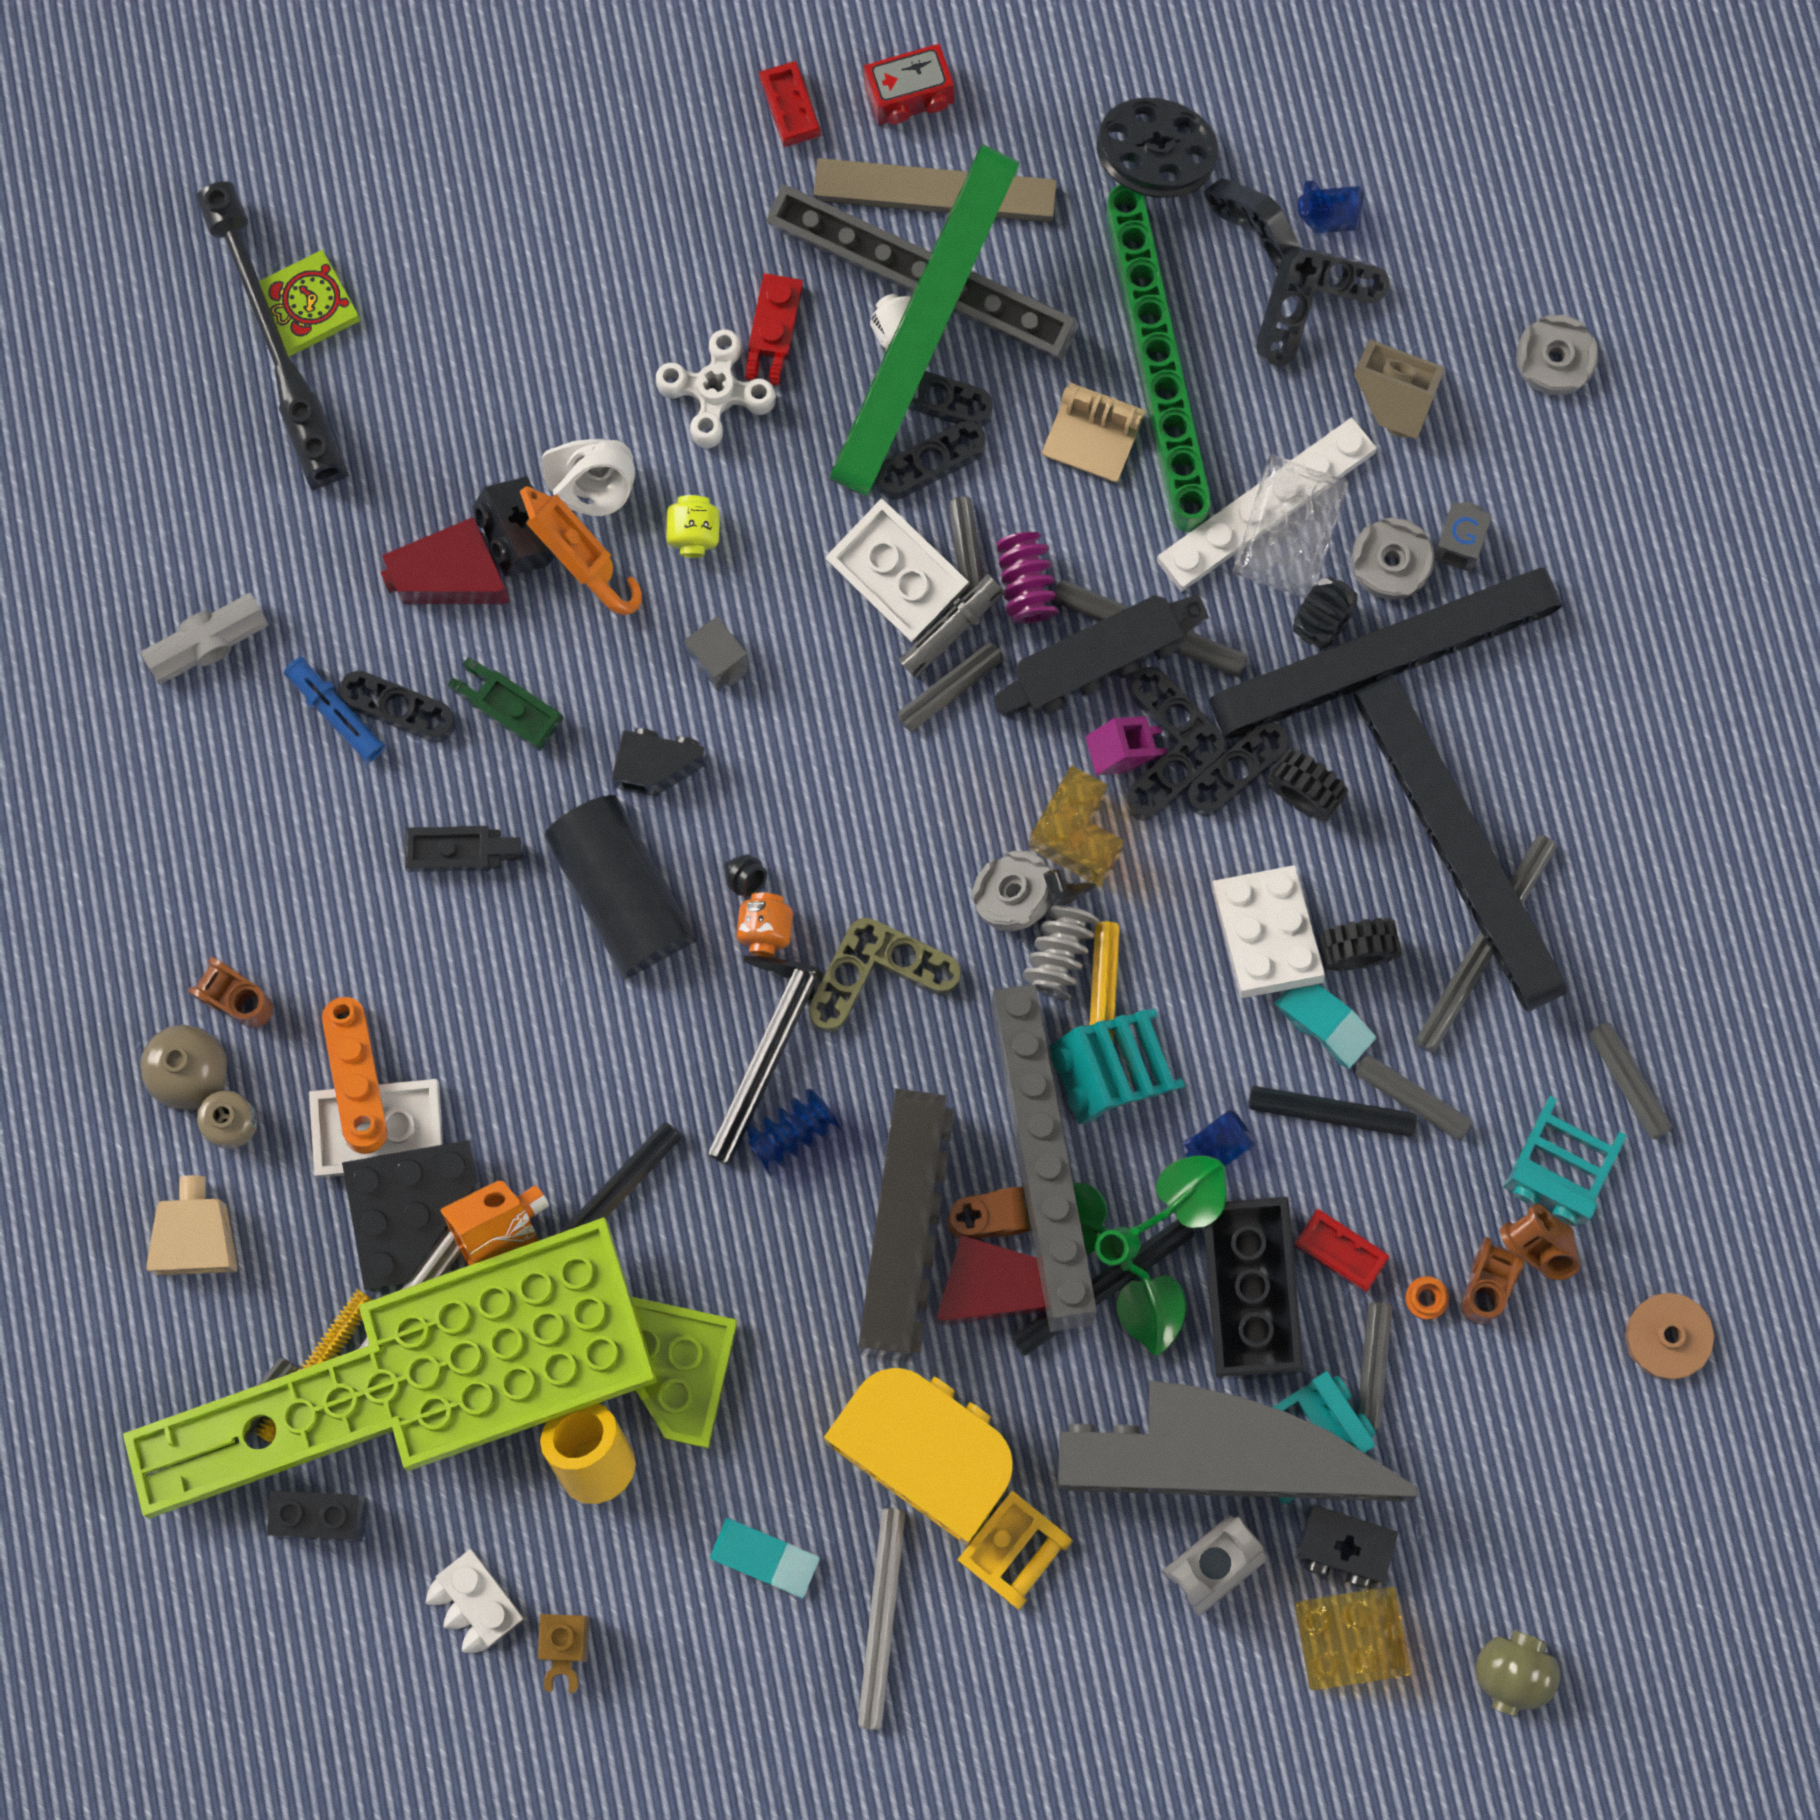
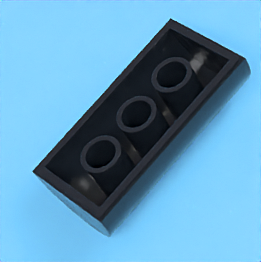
M616 795L601 796L577 806L557 819L545 831L544 838L624 981L698 941Z
M1289 1197L1227 1201L1219 1218L1212 1224L1204 1227L1216 1377L1219 1379H1253L1304 1372Z

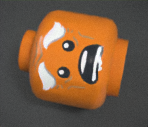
M754 893L751 895V899L744 901L740 905L736 937L742 945L750 948L749 954L773 957L775 950L784 949L790 944L794 913L792 908L784 903V897L772 893Z

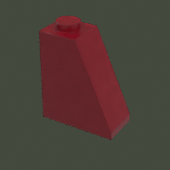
M474 517L382 555L387 569L380 571L389 594L398 592L403 604L503 605L510 602Z
M961 1235L936 1317V1323L951 1325L1046 1312L1036 1257Z

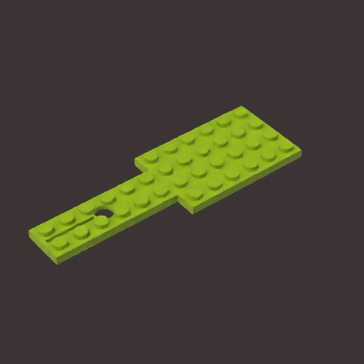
M601 1218L358 1305L369 1346L123 1433L142 1514L150 1519L394 1432L403 1468L410 1471L654 1384L657 1380L609 1224L605 1218ZM258 1417L271 1418L276 1425V1436L273 1442L263 1449L250 1448L245 1440V1433L250 1429L251 1421ZM239 1439V1443L234 1444L235 1440Z

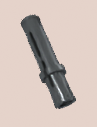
M989 574L985 575L978 585L962 599L958 597L953 602L955 606L928 630L916 644L900 656L898 661L917 678L928 665L936 660L972 624L976 627L981 622L979 618L1006 592Z

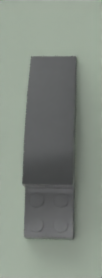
M1150 1380L1149 1434H1140V1426L1114 1425L1113 1433L1097 1432L1096 1425L1069 1424V1432H1059L1058 1486L1061 1491L1412 1502L1418 1496V1487L1324 1428L1276 1408L1239 1396L1196 1386Z

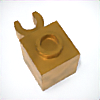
M540 1614L538 1659L553 1660L552 1668L546 1673L544 1678L546 1692H553L554 1679L560 1674L566 1675L569 1679V1693L577 1692L579 1677L572 1669L573 1661L587 1662L590 1617L585 1615Z

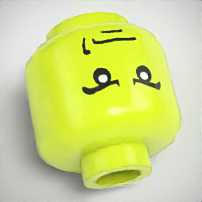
M697 495L678 497L677 503L670 505L667 510V543L673 548L679 549L680 556L704 557L705 550L716 547L719 542V509L710 504L708 497Z

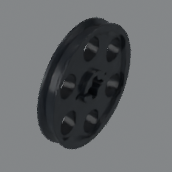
M1160 98L1132 99L1112 108L1101 123L1096 143L1099 161L1105 171L1115 181L1136 193L1157 198L1180 197L1200 189L1211 177L1218 155L1216 136L1209 124L1200 115L1184 105ZM1136 115H1148L1154 119V122H1142L1137 119ZM1178 125L1186 126L1193 133H1180L1174 127ZM1120 132L1127 136L1128 139L1123 141L1116 140L1109 133ZM1187 155H1199L1205 162L1195 163L1190 161ZM1121 162H1134L1139 165L1140 169H1127ZM1160 173H1173L1179 180L1168 181L1161 177Z

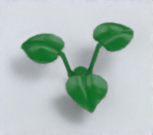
M1190 1156L1168 1165L1158 1178L1156 1193L1169 1207L1133 1228L1118 1227L1108 1230L1105 1226H1102L1107 1218L1108 1208L1101 1193L1089 1184L1073 1183L1086 1255L1096 1250L1099 1259L1105 1264H1121V1268L1124 1271L1129 1270L1142 1279V1281L1129 1282L1122 1288L1117 1298V1315L1124 1329L1155 1356L1168 1349L1178 1337L1186 1318L1187 1302L1182 1287L1173 1277L1161 1275L1151 1280L1147 1271L1132 1263V1259L1138 1255L1140 1250V1239L1138 1236L1145 1230L1168 1218L1174 1212L1179 1222L1190 1228L1208 1226L1219 1218L1225 1208L1227 1199L1226 1170L1220 1160L1209 1156Z

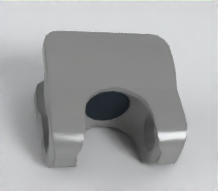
M1229 1515L1164 1568L1162 1573L1175 1584H1180L1188 1595L1187 1599L1192 1605L1193 1611L1200 1617L1263 1565L1267 1559L1263 1553L1264 1547L1239 1517L1234 1518L1232 1515Z

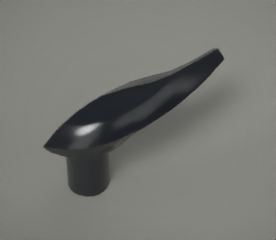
M1053 869L1043 874L1049 891L1050 901L1059 906L1073 902L1096 886L1094 883L1086 882L1076 885L1072 883L1064 885L1059 869Z
M765 956L743 957L744 962L763 970L775 972L784 978H791L796 968H804L814 973L817 979L823 974L815 966L796 961ZM812 990V992H811V994H810L808 1000H812V999H813V990Z

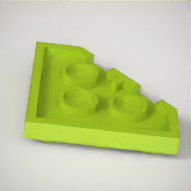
M631 1297L657 1380L656 1383L637 1389L636 1392L666 1440L709 1449L738 1320Z

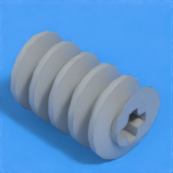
M1054 905L1050 906L1046 912V916L1051 921L1043 922L1040 927V931L1046 937L1036 938L1034 944L1039 952L1031 953L1029 957V962L1034 968L1025 969L1023 978L1029 984H1035L1038 991L1048 996L1068 1001L1071 999V996L1062 989V986H1076L1077 980L1068 974V970H1081L1083 967L1080 962L1073 958L1074 954L1087 955L1088 949L1079 943L1080 938L1093 939L1094 933L1088 930L1085 924H1098L1099 920L1084 910L1070 906Z

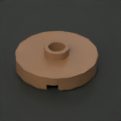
M1669 1292L1653 1295L1636 1307L1627 1320L1625 1341L1629 1355L1635 1363L1637 1362L1640 1368L1644 1369V1372L1652 1377L1670 1381L1688 1377L1704 1366L1712 1353L1714 1332L1710 1318L1698 1303L1685 1295ZM1666 1328H1672L1676 1331L1678 1335L1676 1343H1669L1665 1339L1664 1332Z

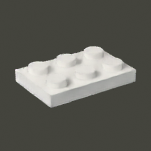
M882 498L825 557L913 644L971 585Z
M1295 865L1212 882V890L1240 998L1324 983L1325 974Z
M437 1079L379 1084L388 1137L380 1149L369 1154L357 1153L347 1145L342 1132L335 1089L309 1091L314 1176L316 1178L344 1176L342 1166L344 1161L443 1144L439 1081ZM363 1123L358 1126L357 1130L365 1131L371 1124Z

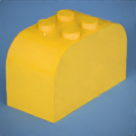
M890 1368L876 1372L861 1384L823 1437L826 1445L968 1546L1008 1487L1013 1463L1007 1442L997 1430L989 1425L991 1416L971 1402H969L966 1408L953 1399L955 1391L934 1376L929 1382L919 1374L902 1368Z

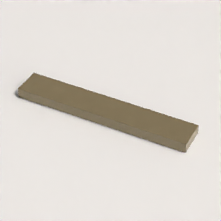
M818 158L813 196L822 202L950 213L968 172ZM1014 176L996 217L1053 222L1057 180Z

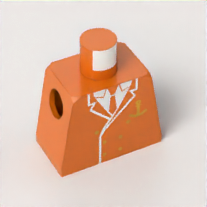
M496 1181L445 1206L440 1211L464 1260L470 1266L537 1242L538 1236L530 1219L549 1207V1203L536 1185L516 1197L504 1181Z

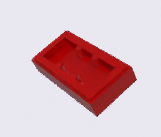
M797 61L758 72L759 80L783 148L821 137V129Z
M1318 1208L1293 1245L1364 1293H1367L1390 1255Z

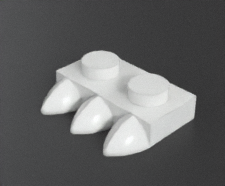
M469 1549L436 1576L426 1596L427 1605H442L452 1600L454 1601L444 1620L445 1629H459L470 1624L472 1625L463 1641V1653H477L490 1648L525 1620L472 1549Z

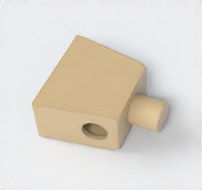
M189 1175L179 1177V1200L158 1202L147 1259L148 1272L156 1276L237 1272V1261L226 1204L220 1199H206L205 1176Z

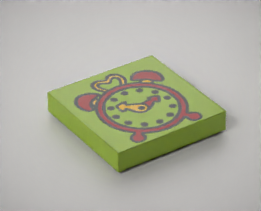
M323 249L259 281L289 357L361 321Z

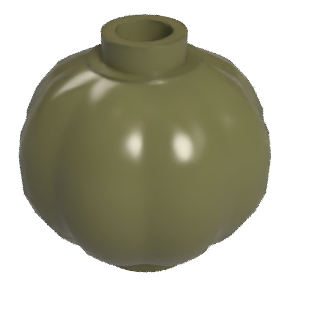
M1513 1630L1511 1639L1497 1636L1486 1643L1477 1658L1476 1677L1480 1687L1494 1699L1492 1708L1517 1717L1519 1709H1538L1554 1697L1560 1683V1670L1556 1658L1544 1653L1547 1642Z

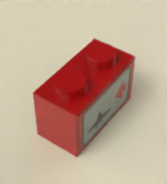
M940 43L863 65L864 85L878 125L885 123L899 124L909 119L912 115L923 112L937 113L947 108L948 105L954 104V83Z

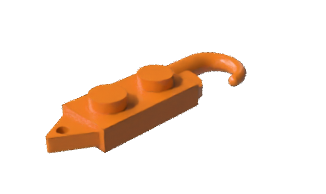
M528 486L520 490L529 516L526 524L581 585L585 583L601 602L614 613L630 615L636 612L642 603V591L639 584L633 577L627 578V583L632 593L629 601L622 600L608 585L613 573V563L610 559L611 554L557 494L551 497Z

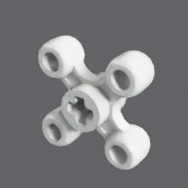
M727 329L716 331L709 340L711 363L699 373L688 372L676 363H666L658 369L656 374V386L664 397L677 399L682 395H689L699 401L701 409L690 424V433L693 441L702 448L715 447L721 441L723 426L720 416L722 412L727 411L732 405H742L753 414L764 415L769 413L776 403L775 390L773 385L767 380L754 379L750 382H741L732 376V365L741 355V343L738 336L733 331ZM722 346H730V348L726 350L719 349ZM669 379H677L674 383L667 382ZM711 386H715L718 390H719V389H722V388H723V390L720 391V392H717L714 388H711V389H709V388H710ZM757 395H764V396H765V397L762 398V399H756V398H754V397L757 396ZM704 428L712 429L708 433L701 432Z

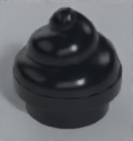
M745 854L740 857H734L724 864L728 888L736 895L750 897L763 888L767 879V870L763 867L760 859L751 854Z

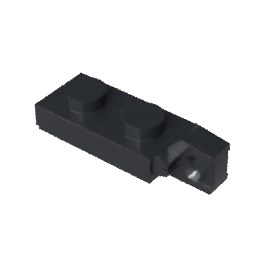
M489 826L405 828V870L407 872L485 871L501 868V860L523 859V842L520 837L501 838V831L499 829H490Z

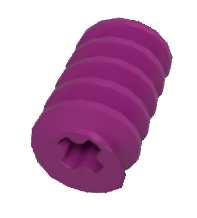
M1038 532L1016 533L1001 538L997 542V552L1002 555L999 558V567L1004 571L1001 574V581L1007 586L1004 589L1006 592L1004 599L1009 602L1006 605V614L1012 618L1011 621L1013 623H1037L1059 614L1057 607L1046 606L1047 602L1056 599V592L1043 589V587L1054 583V577L1051 575H1041L1042 571L1051 568L1052 563L1047 559H1039V556L1049 552V545L1036 542L1042 537Z

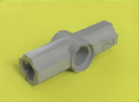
M250 592L213 613L203 611L192 615L179 626L178 632L141 651V654L156 681L161 685L196 665L207 666L218 662L229 654L232 645L266 628L269 624Z

